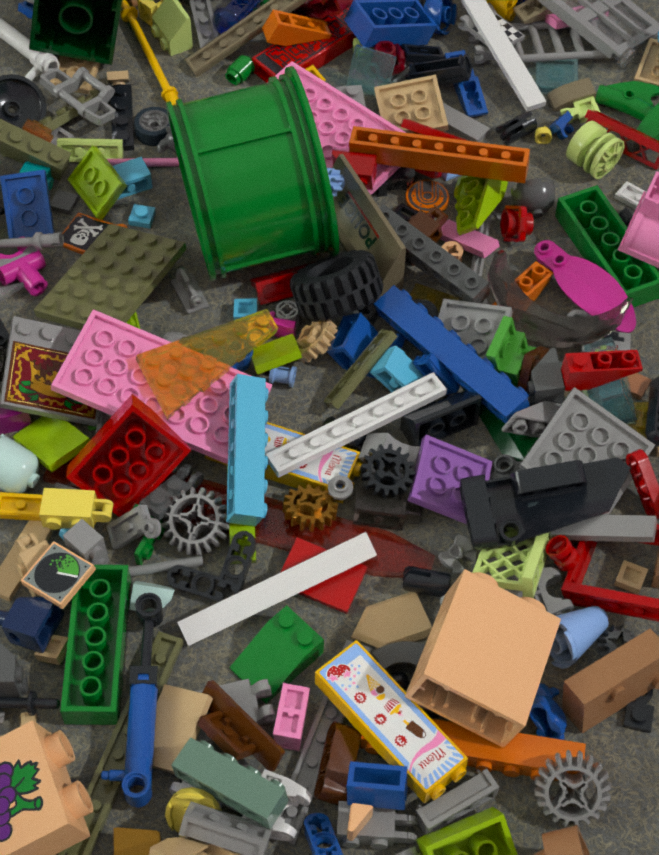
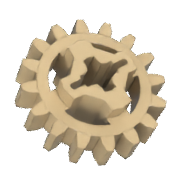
M330 319L313 321L310 326L306 325L301 330L302 333L299 334L300 337L296 340L302 358L298 359L299 361L309 363L312 358L317 359L319 354L323 355L328 350L327 348L331 345L330 342L335 339L334 334L338 331L336 329L337 326Z

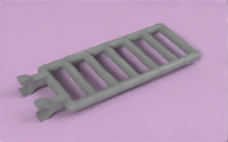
M601 20L590 22L596 28L607 26ZM545 21L528 24L510 23L519 31H529L536 54H524L521 42L513 45L523 63L608 58L597 48L595 51H585L579 34L571 27L565 28L569 30L576 52H565L557 29H554ZM608 26L613 41L617 45L622 44L620 35ZM537 30H549L556 53H544ZM475 36L468 37L469 44L480 42ZM480 45L475 46L476 54H481L474 56L475 64L484 63L486 60H495L489 48ZM626 52L623 53L620 57H625ZM614 54L612 58H619V57H618L616 54Z

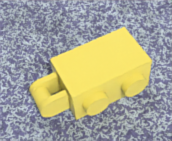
M44 488L39 516L42 526L52 530L72 528L81 519L94 529L95 522L111 521L113 502L107 499H97L94 490Z

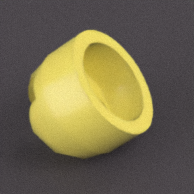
M546 126L538 127L535 131V142L537 144H548L551 142V130Z

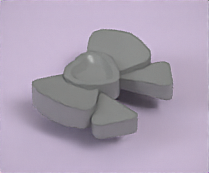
M457 535L454 538L453 545L447 551L441 552L438 555L440 562L446 568L452 569L453 574H461L464 571V567L459 562V559L462 557L472 562L476 561V551L472 550L471 542L463 535Z

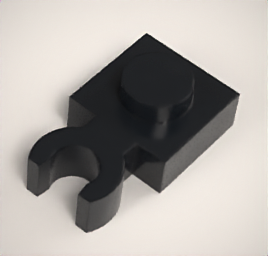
M653 689L649 690L646 696H640L636 698L635 702L632 701L627 704L623 722L624 728L646 733L651 732L654 706L647 705V702L653 696Z

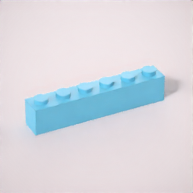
M237 374L229 386L227 523L256 526L267 514V504L264 503V494L268 486L267 480L264 479L268 464V458L265 456V448L268 443V434L265 433L268 411L265 410V403L269 394V390L266 388V378Z

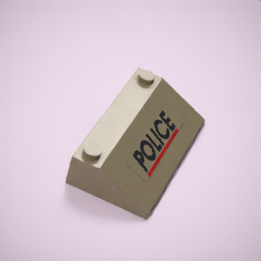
M340 154L332 167L335 170H340V174L345 179L343 190L337 191V196H333L339 239L347 252L351 250H365L374 256L383 282L381 296L393 285L401 291L404 283L406 247L346 157Z

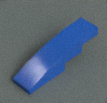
M465 50L445 53L444 56L447 59L459 57L460 55L464 56L466 53ZM472 68L469 81L453 83V86L467 116L487 115L488 110L478 76L475 77Z

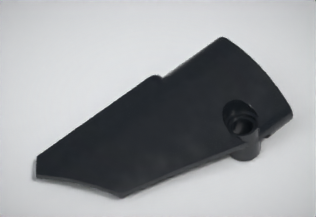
M617 457L584 464L581 460H574L513 472L508 477L485 480V474L460 478V495L474 551L504 545L513 547L519 542L609 512L631 467ZM508 527H512L517 531L518 535L509 538L503 531Z

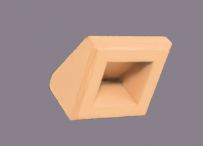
M352 803L347 829L348 841H353L373 816V806Z

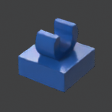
M569 111L557 118L548 127L552 135L557 132V137L561 140L568 137L565 131L569 134L574 131V127L568 123L573 118Z

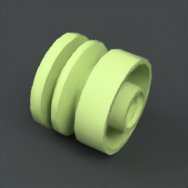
M592 120L581 126L575 133L567 147L566 156L567 159L577 166H583L584 171L590 173L592 177L600 179L615 167L625 145L624 141L612 133H607L603 126Z

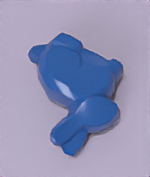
M545 683L539 684L529 716L537 727L536 732L538 736L564 740L567 720L563 710L553 700L559 694V690L554 687L549 688Z

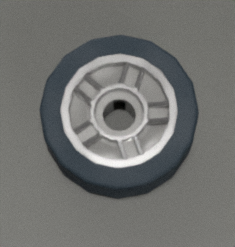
M148 107L141 110L134 118L135 135L141 143L148 146H157L167 135L165 128L170 126L167 109Z

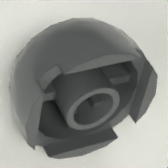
M541 178L526 180L525 184H516L517 189L511 188L514 206H525L527 212L532 213L533 218L542 217L554 205V181L547 179V183L542 182Z

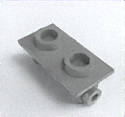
M183 267L177 269L176 278L172 279L171 283L187 314L209 307L193 274Z

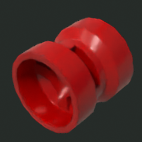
M557 535L546 544L545 551L547 555L554 560L555 565L561 571H569L578 565L580 554L565 535Z

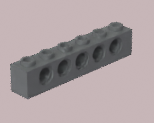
M386 205L380 208L405 245V258L461 301L482 304L490 295L488 281Z

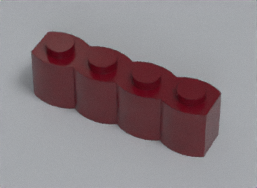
M308 0L290 13L323 19L327 15H339L351 6L353 0Z

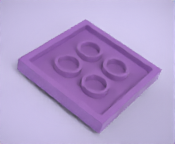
M425 435L421 442L408 501L467 524L460 495V478L485 474V480H489L493 461Z

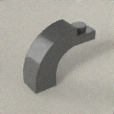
M412 641L390 643L375 650L371 655L388 674L395 671L414 674L425 644Z

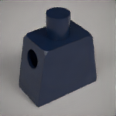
M19 597L15 600L9 611L0 610V626H2L1 628L11 643L44 653L64 616V612L60 607L43 597Z

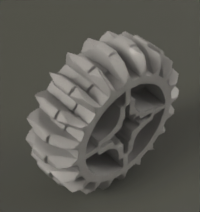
M194 487L190 488L189 495L184 490H181L182 498L178 499L177 496H173L172 498L176 503L169 505L170 513H164V519L169 520L161 524L164 529H168L164 536L171 538L169 544L172 547L177 545V550L180 553L185 548L186 554L189 556L193 554L194 549L198 556L202 555V548L211 553V544L218 548L220 543L217 539L225 540L227 538L222 530L227 531L230 528L227 523H223L226 522L227 514H224L227 511V505H221L223 499L220 496L215 498V493L212 490L207 495L205 488L202 487L198 494ZM193 504L191 511L181 513L187 506ZM204 504L214 509L216 521L204 516ZM195 517H199L201 520V523H197V526H194L190 522L193 519H195ZM177 522L188 526V539L179 535ZM204 530H212L206 537L199 539L200 534Z
M570 750L566 751L565 758L556 753V762L547 758L545 760L547 768L540 767L538 769L540 776L535 777V784L538 787L534 788L535 796L539 797L537 805L544 807L543 814L545 816L552 814V821L554 823L562 818L563 826L565 827L569 824V821H573L574 825L579 827L580 820H584V823L589 825L590 816L599 819L600 814L598 810L606 811L607 804L604 801L611 800V795L607 792L611 789V782L606 781L609 778L608 772L601 771L603 768L602 763L596 762L593 764L594 759L591 754L584 760L583 753L580 750L577 752L576 757H572ZM575 770L580 772L577 774H569L566 771ZM556 777L561 787L553 798L549 788ZM593 780L596 784V789L589 800L585 789L588 787V783ZM571 803H574V804H577L578 806H576V807H569V806H566V805L571 804Z

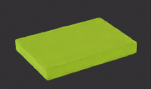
M93 145L67 179L96 218L103 220L127 187V184L101 151Z
M44 416L13 435L15 442L33 452L38 461L51 472L74 458L90 441L86 435L68 421Z

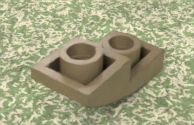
M585 78L560 86L550 91L547 97L553 110L559 111L564 108H573V102L591 96L595 99L596 91L590 78Z

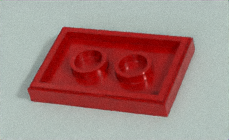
M297 537L281 572L327 551V549ZM360 563L298 594L347 614L368 570V566Z

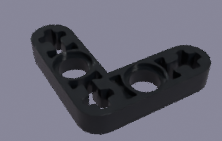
M240 531L234 535L220 577L183 565H175L167 573L168 583L176 589L217 602L224 600L225 595L215 591L216 581H219L217 585L219 588L228 589L231 586L234 595L241 592L256 550L257 542L255 537L248 531ZM248 537L247 540L251 545L245 546L242 553L244 556H247L246 560L240 556L233 555L235 551L240 554L241 546L238 544V541ZM234 561H240L243 564L242 572L237 575L231 574L229 570L230 564ZM180 571H183L182 574L185 577L192 579L191 588H188L190 583L183 580L176 584L177 580L173 578L174 574H179ZM201 578H208L211 583L210 588L205 592H200L197 589V582Z

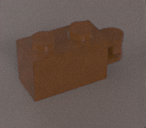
M434 206L427 214L420 210L416 215L411 216L407 222L436 243L443 236L441 227L446 223L448 215ZM405 258V260H406L408 263H410L412 266H414V264H412L410 261H408V260Z

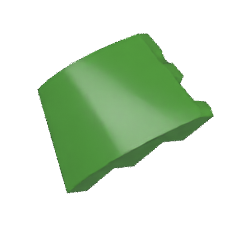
M503 316L486 353V357L494 365V369L498 373H505L510 378L511 383L517 386L524 354L536 349V347L528 346L525 333L516 331L512 317Z

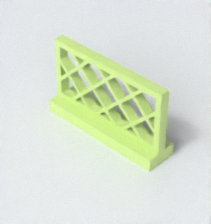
M512 527L506 528L508 531L504 532L509 538L518 535L517 531ZM551 532L519 542L513 547L504 545L496 548L482 549L472 573L489 572L492 575L491 577L497 581L499 587L522 591V597L534 598L548 556L545 548L551 539ZM523 545H526L528 547L527 549H524L522 551H520L517 548ZM507 551H511L513 553L506 557L502 555V553H505ZM492 557H495L497 559L496 561L491 563H488L486 561L487 559H490ZM517 560H521L523 562L522 564H519L517 566H514L512 564V562H515ZM502 566H505L507 568V570H504L502 572H498L496 570L497 568H500ZM515 575L518 581L507 580L506 578Z

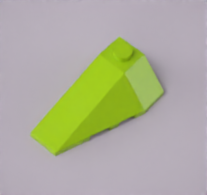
M465 175L458 177L454 197L457 200L455 209L458 211L456 224L459 235L479 229L504 198L508 181Z

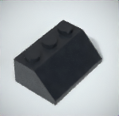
M467 390L460 393H452L447 398L437 402L432 401L426 406L402 416L400 429L410 446L420 447L425 435L439 440L478 424L482 398L480 394Z

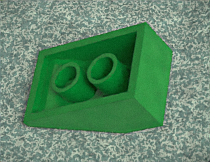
M286 605L264 625L229 668L241 680L249 679L251 685L257 681L268 679L272 696L260 698L267 704L282 690L283 683L289 684L324 653V639Z

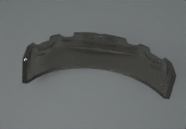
M499 250L495 252L488 272V282L497 306L512 307V318L516 331L525 333L526 338L532 341H539L542 345L550 347L585 346L604 338L622 323L633 300L632 297H627L624 302L615 308L594 316H564L539 306L521 290L510 271L506 251Z

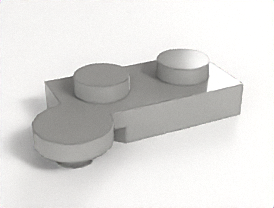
M138 505L106 525L113 549L123 548L142 535L155 539L161 533V524L158 519L150 517L147 505Z

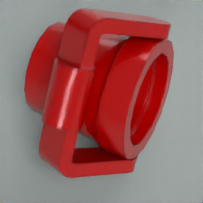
M505 205L500 219V231L503 241L524 242L526 236L531 235L533 231L534 219L532 213H528L525 206Z

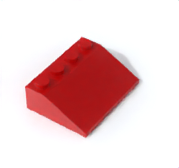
M131 394L67 465L66 478L82 490H94L97 499L112 501V512L121 517L132 510L135 504L140 505V501L153 492L189 454L191 448L149 406Z

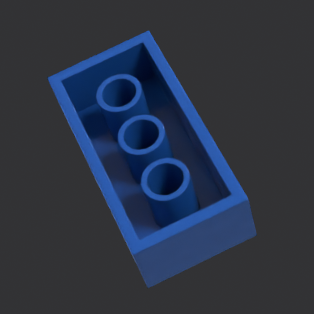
M353 0L344 19L364 48L375 47L380 41H390L400 46L402 44L426 45L438 26L425 12L424 7L418 0Z

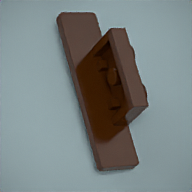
M214 680L208 681L202 693L208 694L213 698L208 710L210 714L202 716L198 726L224 753L230 754L237 761L253 755L268 771H275L285 753L284 749Z

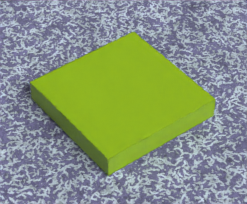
M293 333L254 347L252 361L257 374L302 358Z

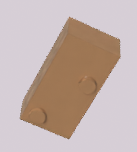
M650 628L564 681L562 710L581 733L586 732L626 707L628 703L635 701L636 698L645 695L649 690L659 689V637Z

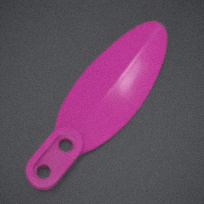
M550 240L541 241L535 246L534 254L536 260L554 273L559 287L571 301L609 328L623 333L633 332L636 327V316L633 306L623 288L608 272L588 260L570 256Z

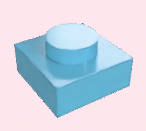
M134 204L128 219L129 225L150 229L156 214V208Z
M257 298L234 299V323H246L253 318H258Z

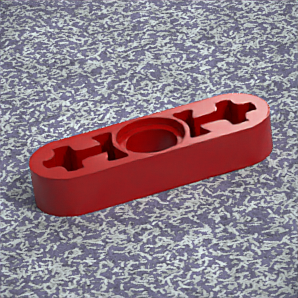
M638 449L627 454L626 463L631 467L629 471L647 516H656L657 520H659V484L647 454L643 450Z

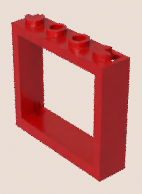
M657 524L654 542L638 543L659 546V525ZM580 541L577 547L580 561L578 565L568 571L561 588L564 599H570L575 606L585 608L598 606L606 612L659 622L658 598L582 584L598 541Z

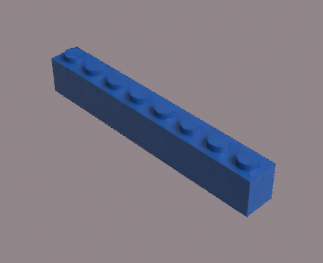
M393 285L374 303L378 315L424 355L428 356L429 353H434L453 379L465 390L480 394L482 398L481 404L506 424L515 412L530 407L529 395L522 387L518 386L516 388L511 384L510 378L505 373H498L494 369V365L487 358L484 357L482 359L477 355V351L473 346L468 343L466 345L460 341L461 338L452 329L448 331L437 316L431 317L424 305L420 302L416 304L412 301V297L406 290L402 289L400 291Z

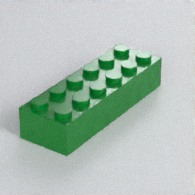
M596 185L558 198L555 217L581 256L608 272L623 288L633 308L659 299V272L656 267L618 250L627 226L599 186Z
M94 565L96 570L72 598L60 709L64 724L116 725L120 718L131 576L128 565Z

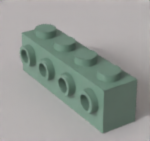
M190 737L171 765L177 778L195 788L205 790L213 795L216 800L271 830L289 802L285 786L275 779L269 781L261 777V773L251 766L243 767L238 764V761L228 753H223L222 755L214 751L213 746L204 740L198 742Z

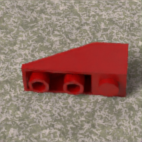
M638 350L565 353L561 367L565 391H571L574 387L578 390H590L643 370Z

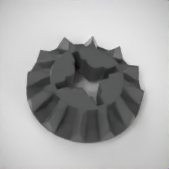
M612 625L599 636L597 642L601 656L604 657L617 649L616 644L613 642H616L619 637H622L623 645L635 638L634 630L629 631L624 625L621 627H614Z

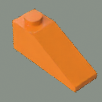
M274 9L262 27L267 42L274 45L289 46L329 39L331 37L326 21Z

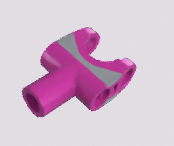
M34 246L17 247L18 252L15 254L4 255L0 253V282L4 286L18 280L30 295L39 296L45 291L48 285L47 281L38 271L45 268L46 263L39 250Z

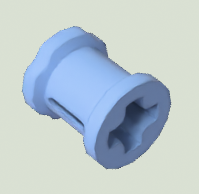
M279 366L271 369L269 383L288 384L289 387L293 388L297 367Z

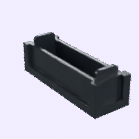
M468 54L415 64L409 63V72L405 78L406 80L436 75L438 85L465 82L470 80L473 66Z

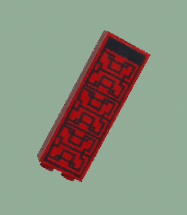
M350 6L339 15H327L325 18L319 19L326 21L331 33L329 39L289 46L273 44L252 57V62L255 66L253 73L267 83L269 77L277 75L291 61L304 69L314 65L318 70L352 48L353 39L357 37L344 21Z

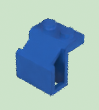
M361 312L343 316L337 329L338 331L334 335L335 339L331 341V345L327 350V353L342 369L348 370L378 334V331ZM398 333L396 334L398 337L390 347L397 346L401 349L405 338ZM369 371L368 374L366 375V376H368V377L375 378V377L370 373V371Z
M350 761L347 780L348 805L357 803L371 805L374 808L405 810V801H407L409 787L407 785V766Z

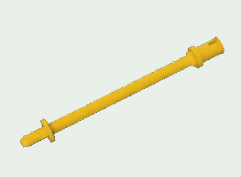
M122 0L121 7L123 10L121 12V19L124 22L130 23L163 89L161 92L162 99L166 102L171 101L172 106L176 105V100L179 99L178 91L175 87L169 85L136 19L138 17V10L133 6H129L126 0Z

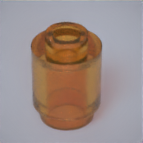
M27 119L22 127L23 130L50 143L54 137L51 135L52 130L34 119L33 121Z

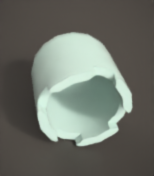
M1 434L0 490L7 493H23L29 488H34L40 478V475H38L39 461L36 455L11 438Z

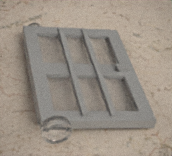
M537 0L609 59L614 57L618 61L617 64L622 68L632 61L636 54V49L646 44L649 38L654 39L658 36L659 22L631 0Z

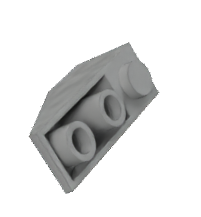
M543 401L515 412L502 427V432L538 438L561 404Z

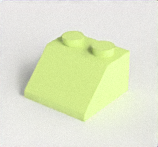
M164 0L152 16L153 26H151V32L154 38H159L162 49L164 51L167 50L170 56L193 48L191 19L178 0Z

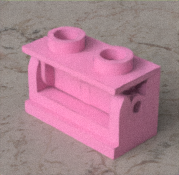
M283 683L273 736L274 741L284 749L300 750L309 703L310 688Z

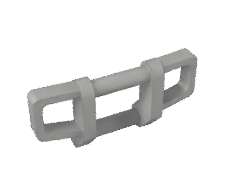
M58 68L40 75V84L57 99L61 98L78 110L79 115L100 126L115 118L116 110L107 104L114 95L115 89L110 85L106 86L93 77L86 68H79L72 78ZM57 78L62 83L55 86L49 80ZM86 81L100 91L97 97L82 104L70 94L77 91L83 82ZM102 110L106 114L99 116L95 112Z

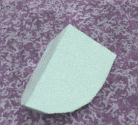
M135 581L133 583L129 610L136 611L135 603L137 598L149 592L155 593L160 597L162 608H164L172 599L175 590L163 585ZM148 608L144 612H153L155 609Z

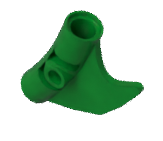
M639 81L622 82L607 86L600 84L595 101L597 104L616 109L642 122L646 115L655 107L651 97L659 96V86Z

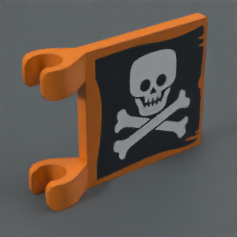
M78 212L62 233L64 237L63 247L83 254L105 228L113 223ZM117 224V226L128 228L125 224Z

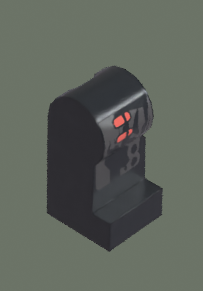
M400 167L377 189L378 197L387 196V191L407 190L415 183V170Z

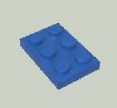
M37 170L0 176L9 239L22 236L33 237L36 232H42L43 234L55 233L46 171Z

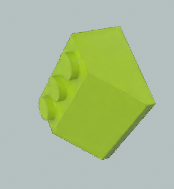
M494 807L416 839L422 855H518L505 816Z

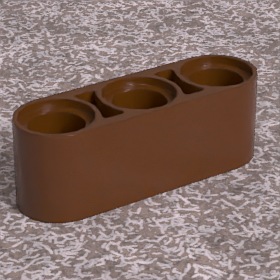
M336 721L331 723L327 731L314 789L315 799L336 806L339 805V801H347L350 761L356 762L361 734L356 728Z

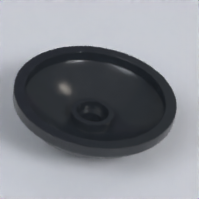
M8 74L0 76V119L23 130L31 126L35 128L40 125L38 121L45 118L46 101L40 88L28 78L20 75ZM13 108L15 113H10L8 109Z

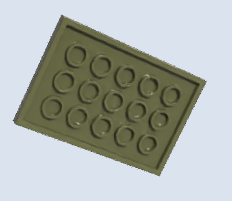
M109 224L34 309L35 315L42 319L82 330L94 309L126 323L187 250L185 242Z

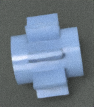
M327 168L332 195L337 196V191H342L345 186L344 176L340 174V170Z

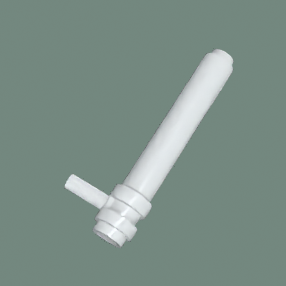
M0 17V38L29 59L33 65V68L26 74V78L33 81L40 72L45 73L54 68L59 69L60 64L56 56L51 53L30 50V39Z

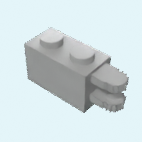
M339 801L337 840L338 843H342L343 847L357 848L359 844L371 845V848L376 850H385L388 846H393L394 843L411 844L417 842V835L415 833L395 831V826H415L417 824L415 816L395 814V809L374 807L373 816L353 841H348L347 829L351 805H348L347 801Z

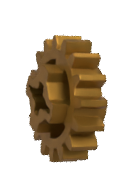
M307 484V487L303 489L302 486L298 485L297 491L290 489L289 495L284 496L282 512L285 513V520H291V526L299 524L300 530L309 527L310 532L314 531V527H318L322 531L324 524L330 527L332 520H336L338 503L335 502L332 496H329L328 489L321 491L319 485L314 489L310 484Z

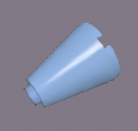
M591 606L556 615L561 618L550 651L551 657L555 660L551 664L561 669L571 667L607 629L609 624L608 615L600 607Z

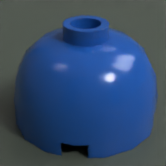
M426 0L423 6L424 10L438 25L434 33L448 35L449 31H446L450 23L454 25L456 22L457 4H453L452 0ZM441 22L445 23L447 27L440 29Z

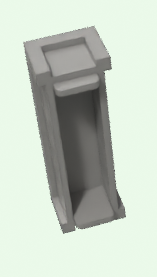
M478 769L475 777L424 807L421 804L417 805V824L424 835L448 826L497 797L499 785L488 769L482 772Z
M191 801L183 816L179 835L184 838L191 837L243 855H264L273 828L269 830L259 823Z

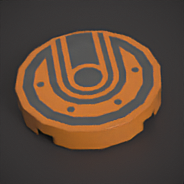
M420 180L413 183L407 189L405 201L407 206L418 212L421 210L427 214L434 206L444 211V209L448 208L449 193L437 181Z

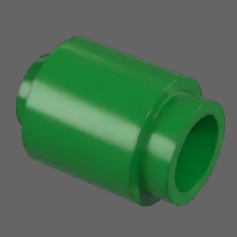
M239 56L227 68L225 77L228 82L235 86L239 83L242 84L255 71L252 59L249 56Z

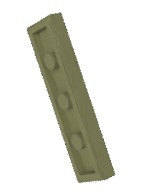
M381 329L323 402L330 408L338 410L398 336L393 331Z

